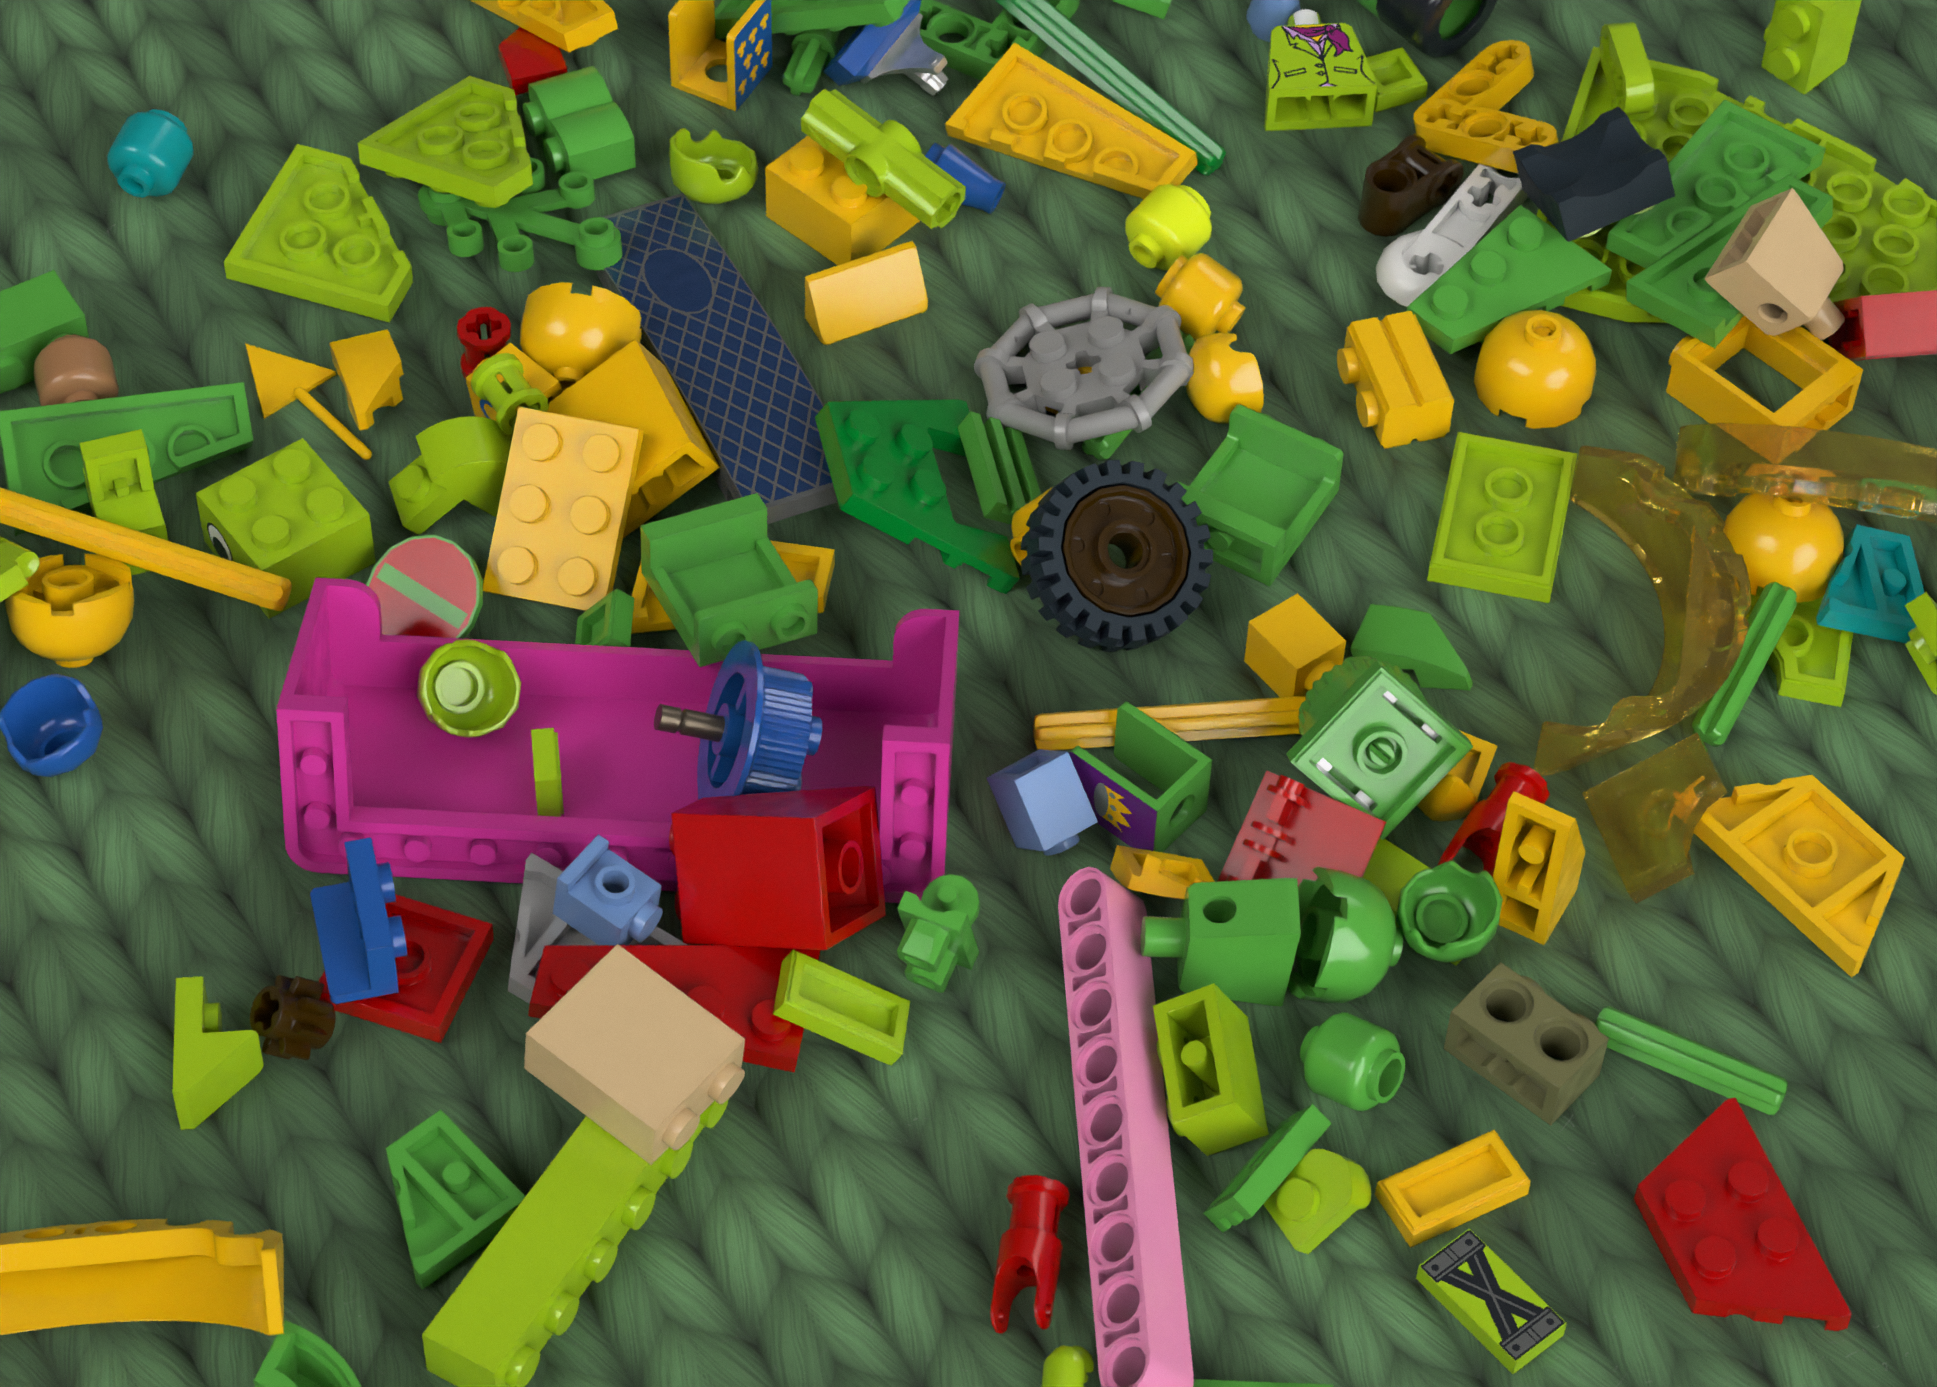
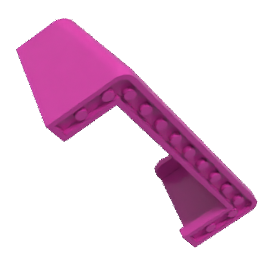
M315 577L276 708L285 848L295 864L305 870L316 873L348 874L344 842L371 837L376 863L389 862L392 877L523 883L526 859L531 853L564 871L599 834L609 841V850L661 884V891H677L676 861L669 846V831L672 824L671 813L698 800L697 765L700 738L680 735L679 732L669 733L655 730L654 718L659 704L679 707L682 711L689 709L706 713L711 691L723 661L699 667L689 650L470 639L502 650L511 658L521 680L519 706L503 728L480 737L467 738L456 736L441 730L428 720L417 698L419 670L432 652L446 643L465 639L383 635L380 600L370 587L351 579ZM918 609L904 615L898 621L894 631L893 661L761 654L763 666L804 674L813 685L811 715L822 719V736L815 755H806L801 772V790L875 786L885 902L900 903L905 891L916 894L921 901L923 891L928 884L939 876L945 875L956 700L959 610ZM554 728V732H558L564 814H561V817L538 816L531 729Z

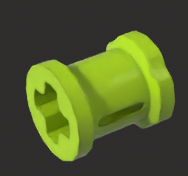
M503 353L487 359L476 369L471 379V387L481 400H487L497 413L496 422L505 434L509 435L514 432L517 416L516 407L520 405L523 408L546 412L549 408V403L541 390L532 388L523 376V365L514 354ZM497 374H501L505 379L502 383L496 378Z

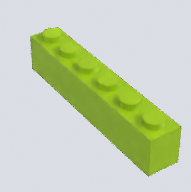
M729 1099L723 1104H718L714 1101L700 1115L698 1127L690 1139L678 1150H673L669 1147L652 1165L586 1116L423 1332L422 1340L427 1371L457 1387H525L538 1367L540 1351L553 1334L560 1336L569 1328L578 1311L581 1295L592 1280L598 1283L606 1277L614 1264L621 1240L630 1228L638 1230L643 1226L654 1207L656 1192L667 1177L675 1179L681 1174L691 1156L694 1140L705 1126L713 1128L719 1122L726 1110Z

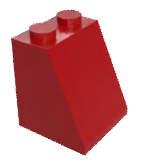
M875 786L703 797L671 813L672 824L669 831V846L672 854L675 856L678 882L675 896V911L678 919L681 921L683 943L827 950L886 916Z

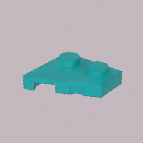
M1856 525L1844 539L1843 560L1837 566L1834 575L1828 583L1816 616L1817 625L1901 643L1909 642L1911 639L1908 632L1917 626L1905 605L1925 593L1910 536Z

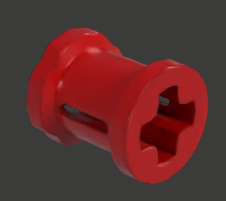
M493 307L471 309L458 320L457 336L460 343L465 347V352L461 356L460 362L464 378L470 375L476 366L484 360L485 354H490V357L494 356L507 345V341L511 337V322L508 316ZM481 324L486 325V340L481 339Z

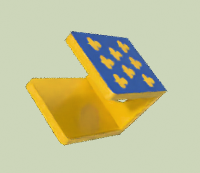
M678 0L670 10L668 25L671 86L736 112L772 68L771 0H755L729 31L726 43L715 39L714 0ZM716 65H727V82L711 80L706 75L707 70Z

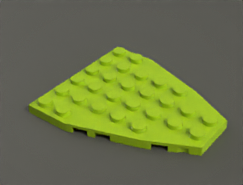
M1593 46L1561 142L1580 134L1592 125L1601 114L1616 108L1602 67L1599 47ZM1648 59L1654 81L1652 110L1649 113L1628 114L1627 116L1640 137L1650 147L1658 148L1666 156L1668 164L1724 99L1826 148L1822 165L1799 180L1833 197V216L1821 228L1843 261L1844 270L1828 295L1832 302L1867 295L1937 290V200L1927 196L1921 187L1907 178L1902 180L1899 185H1896L1874 171L1877 159L1861 149L1798 118L1792 124L1788 122L1784 124L1767 116L1764 113L1766 103L1751 95L1747 97L1743 104L1717 91L1719 79L1707 73ZM1538 209L1536 216L1556 229L1541 210ZM1618 221L1602 227L1600 231L1591 236L1572 240L1612 269L1608 285L1592 292L1585 288L1565 297L1564 304L1561 306L1624 322L1667 323L1627 301L1626 281L1645 270V268L1606 249L1609 231Z

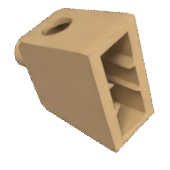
M1791 188L1750 206L1704 278L1705 281L1767 335L1776 336L1804 325L1810 333L1823 340L1837 331L1845 320V316L1828 298L1829 293L1844 270L1843 261L1796 191Z

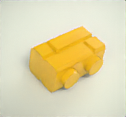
M1412 311L1386 315L1380 321L1378 317L1351 322L1346 330L1344 348L1339 349L1337 352V365L1343 383H1353L1357 391L1356 408L1361 425L1364 428L1373 427L1378 441L1384 449L1410 444L1413 439L1422 442L1445 437L1450 430L1454 398L1416 315Z

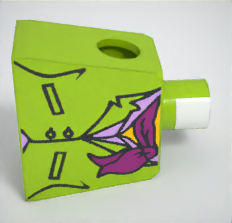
M1304 9L1293 13L1289 17L1287 25L1276 26L1271 30L1266 83L1265 131L1372 126L1377 81L1352 26L1346 23L1321 24V19L1317 12Z

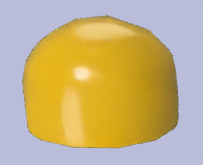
M1213 333L1203 335L1195 341L1189 352V356L1193 358L1194 374L1187 385H1185L1188 397L1202 416L1208 421L1218 424H1229L1230 413L1237 404L1261 413L1264 405L1263 383L1254 354L1235 351L1229 346L1237 340L1236 334Z

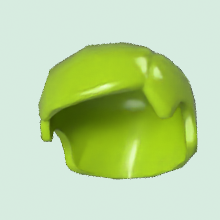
M682 128L669 139V163L673 184L691 201L703 204L729 202L747 194L757 180L758 163L755 151L740 141L722 138L717 130H711L708 136L701 141H693L690 132L686 128Z
M455 640L453 643H446L434 650L419 670L417 698L428 720L441 730L461 737H480L503 728L517 710L521 680L511 658L504 651L476 640Z

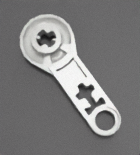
M1479 164L1425 229L1402 235L1384 248L1376 266L1377 282L1384 293L1400 305L1409 306L1520 204H1523L1528 195L1522 189L1520 177L1508 178L1497 172L1498 168ZM1489 193L1494 196L1493 203L1484 204L1488 200Z

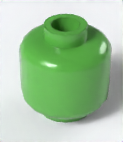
M1346 1012L1332 1015L1320 1026L1313 1027L1307 1033L1301 1045L1300 1059L1304 1063V1078L1309 1089L1313 1093L1355 1111L1363 1112L1374 1108L1379 1103L1388 1102L1399 1089L1404 1077L1405 1058L1400 1053V1045L1395 1034L1381 1026Z

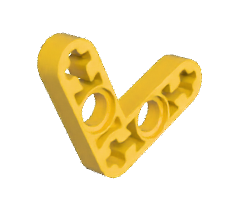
M1504 40L1491 44L1427 99L1413 115L1416 134L1426 141V148L1432 152L1519 174L1513 154L1514 151L1530 144L1545 147L1559 143L1557 130L1553 125L1498 111L1534 77L1530 47L1520 40Z

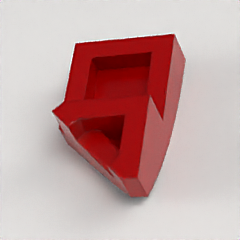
M521 27L498 45L502 67L511 89H514L515 95L529 93L528 84L568 73L559 47Z

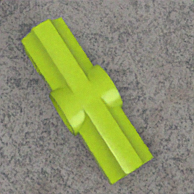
M823 89L810 101L807 111L801 117V131L841 160L853 183L856 185L865 184L867 186V195L877 198L882 194H886L931 229L934 227L942 229L955 217L958 208L965 200L966 187L922 154L918 141L904 125L890 119L881 124L836 89L832 91Z

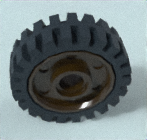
M1107 460L1099 465L1094 463L1069 475L1054 486L1038 502L1039 506L1031 513L1026 523V526L1030 527V529L1022 536L1021 550L1027 551V556L1021 561L1022 575H1031L1032 583L1026 587L1031 600L1040 597L1044 604L1038 612L1046 622L1055 618L1060 623L1056 631L1064 637L1068 638L1076 635L1079 637L1077 644L1089 649L1100 645L1101 651L1116 652L1123 648L1126 651L1137 649L1171 633L1189 618L1188 615L1195 611L1203 600L1200 594L1208 588L1211 574L1205 573V569L1213 563V549H1204V543L1211 538L1207 524L1198 526L1195 520L1202 513L1197 503L1194 501L1186 505L1182 500L1187 490L1178 482L1170 486L1164 483L1168 474L1157 468L1145 472L1144 463L1130 461L1121 465L1120 460ZM1108 543L1117 546L1123 552L1126 560L1125 569L1118 567L1110 559Z

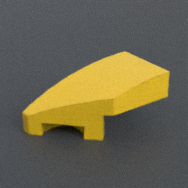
M388 329L329 343L333 364L345 387L349 410L359 431L368 429L375 423L373 412L377 408L395 407L403 400L399 380L404 375L402 362Z
M1120 845L1116 846L1110 866L1116 879L1127 889L1184 900L1187 887L1194 883L1215 882L1202 859Z

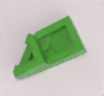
M1370 604L1350 647L1353 657L1371 656L1379 662L1388 661L1391 666L1414 670L1420 687L1470 691L1473 682L1468 669L1430 613L1395 606Z

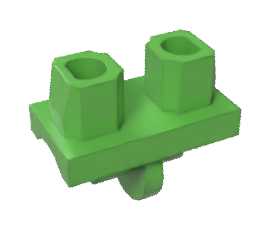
M952 874L939 876L931 881L923 891L921 901L916 894L905 891L897 908L905 929L897 949L899 959L908 964L904 972L907 980L915 984L944 993L956 964L972 970L978 957L979 950L971 927L978 917L980 910L978 892L969 880Z

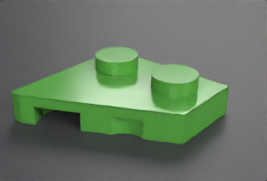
M441 1109L386 1147L389 1170L415 1281L422 1290L492 1240L525 1198V1195Z

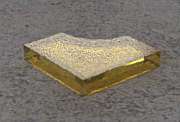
M1696 732L1586 790L1582 794L1629 896L1637 904L1694 874L1689 852L1694 828L1707 808L1728 793L1703 740Z

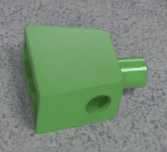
M1297 878L1194 883L1186 889L1180 918L1143 916L1140 941L1141 956L1177 958L1178 988L1185 994L1214 983L1230 1000L1268 1006H1282L1301 936Z

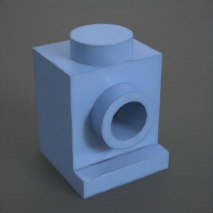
M598 834L557 878L553 914L597 945H629L633 939L642 942L652 933L662 916L663 909L658 906L662 885L609 850V841Z

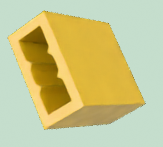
M636 339L621 350L613 353L605 362L572 386L564 389L556 398L549 402V408L546 412L644 431L623 538L720 468L666 366Z

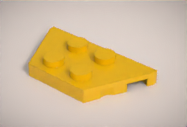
M1813 775L1782 779L1781 782L1774 785L1755 783L1735 786L1731 797L1699 801L1697 793L1684 794L1677 800L1674 815L1851 978L1859 973L1905 860V857Z

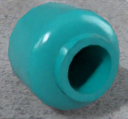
M156 109L138 112L130 115L121 127L108 151V166L117 179L119 186L128 194L140 198L164 196L172 193L178 185L193 157V143L184 123L171 113Z

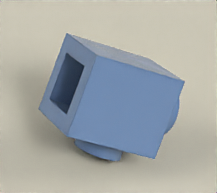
M1039 749L987 777V781L1016 848L1043 851L1044 855L1047 856L1054 855L1076 845L1080 841L1078 833L1098 822L1067 751Z

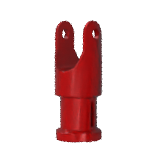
M1514 762L1502 764L1494 775L1495 787L1486 800L1477 802L1445 849L1438 865L1452 861L1460 848L1464 846L1481 858L1484 864L1483 870H1486L1493 877L1509 798L1515 791L1545 804L1550 796L1546 780L1527 765Z
M1024 1175L1016 1177L1013 1183L1008 1186L1007 1199L1012 1205L1009 1229L1002 1233L1000 1238L990 1311L992 1326L998 1334L1006 1332L1012 1302L1017 1294L1026 1287L1037 1286L1034 1302V1314L1037 1325L1042 1330L1048 1329L1051 1325L1063 1247L1060 1239L1057 1237L1060 1212L1068 1205L1070 1196L1068 1188L1060 1181L1040 1175Z

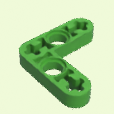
M921 0L919 13L923 17L920 23V36L923 42L929 48L944 55L947 60V67L981 81L1007 52L1008 46L1011 47L1014 42L1038 57L1048 47L1031 30L1017 27L1015 23L1019 20L1006 9H1003L991 24L935 0ZM1049 0L1053 6L1069 19L1077 11L1080 1ZM946 33H957L966 39L958 43H947L938 37Z

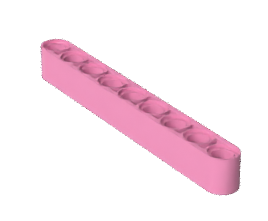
M1086 867L1071 875L1063 885L1059 895L1058 911L1099 1378L1102 1387H1193L1194 1374L1163 1070L1156 1046L1158 1035L1153 1005H1156L1152 963L1151 957L1141 956V925L1143 916H1147L1143 900L1099 869Z

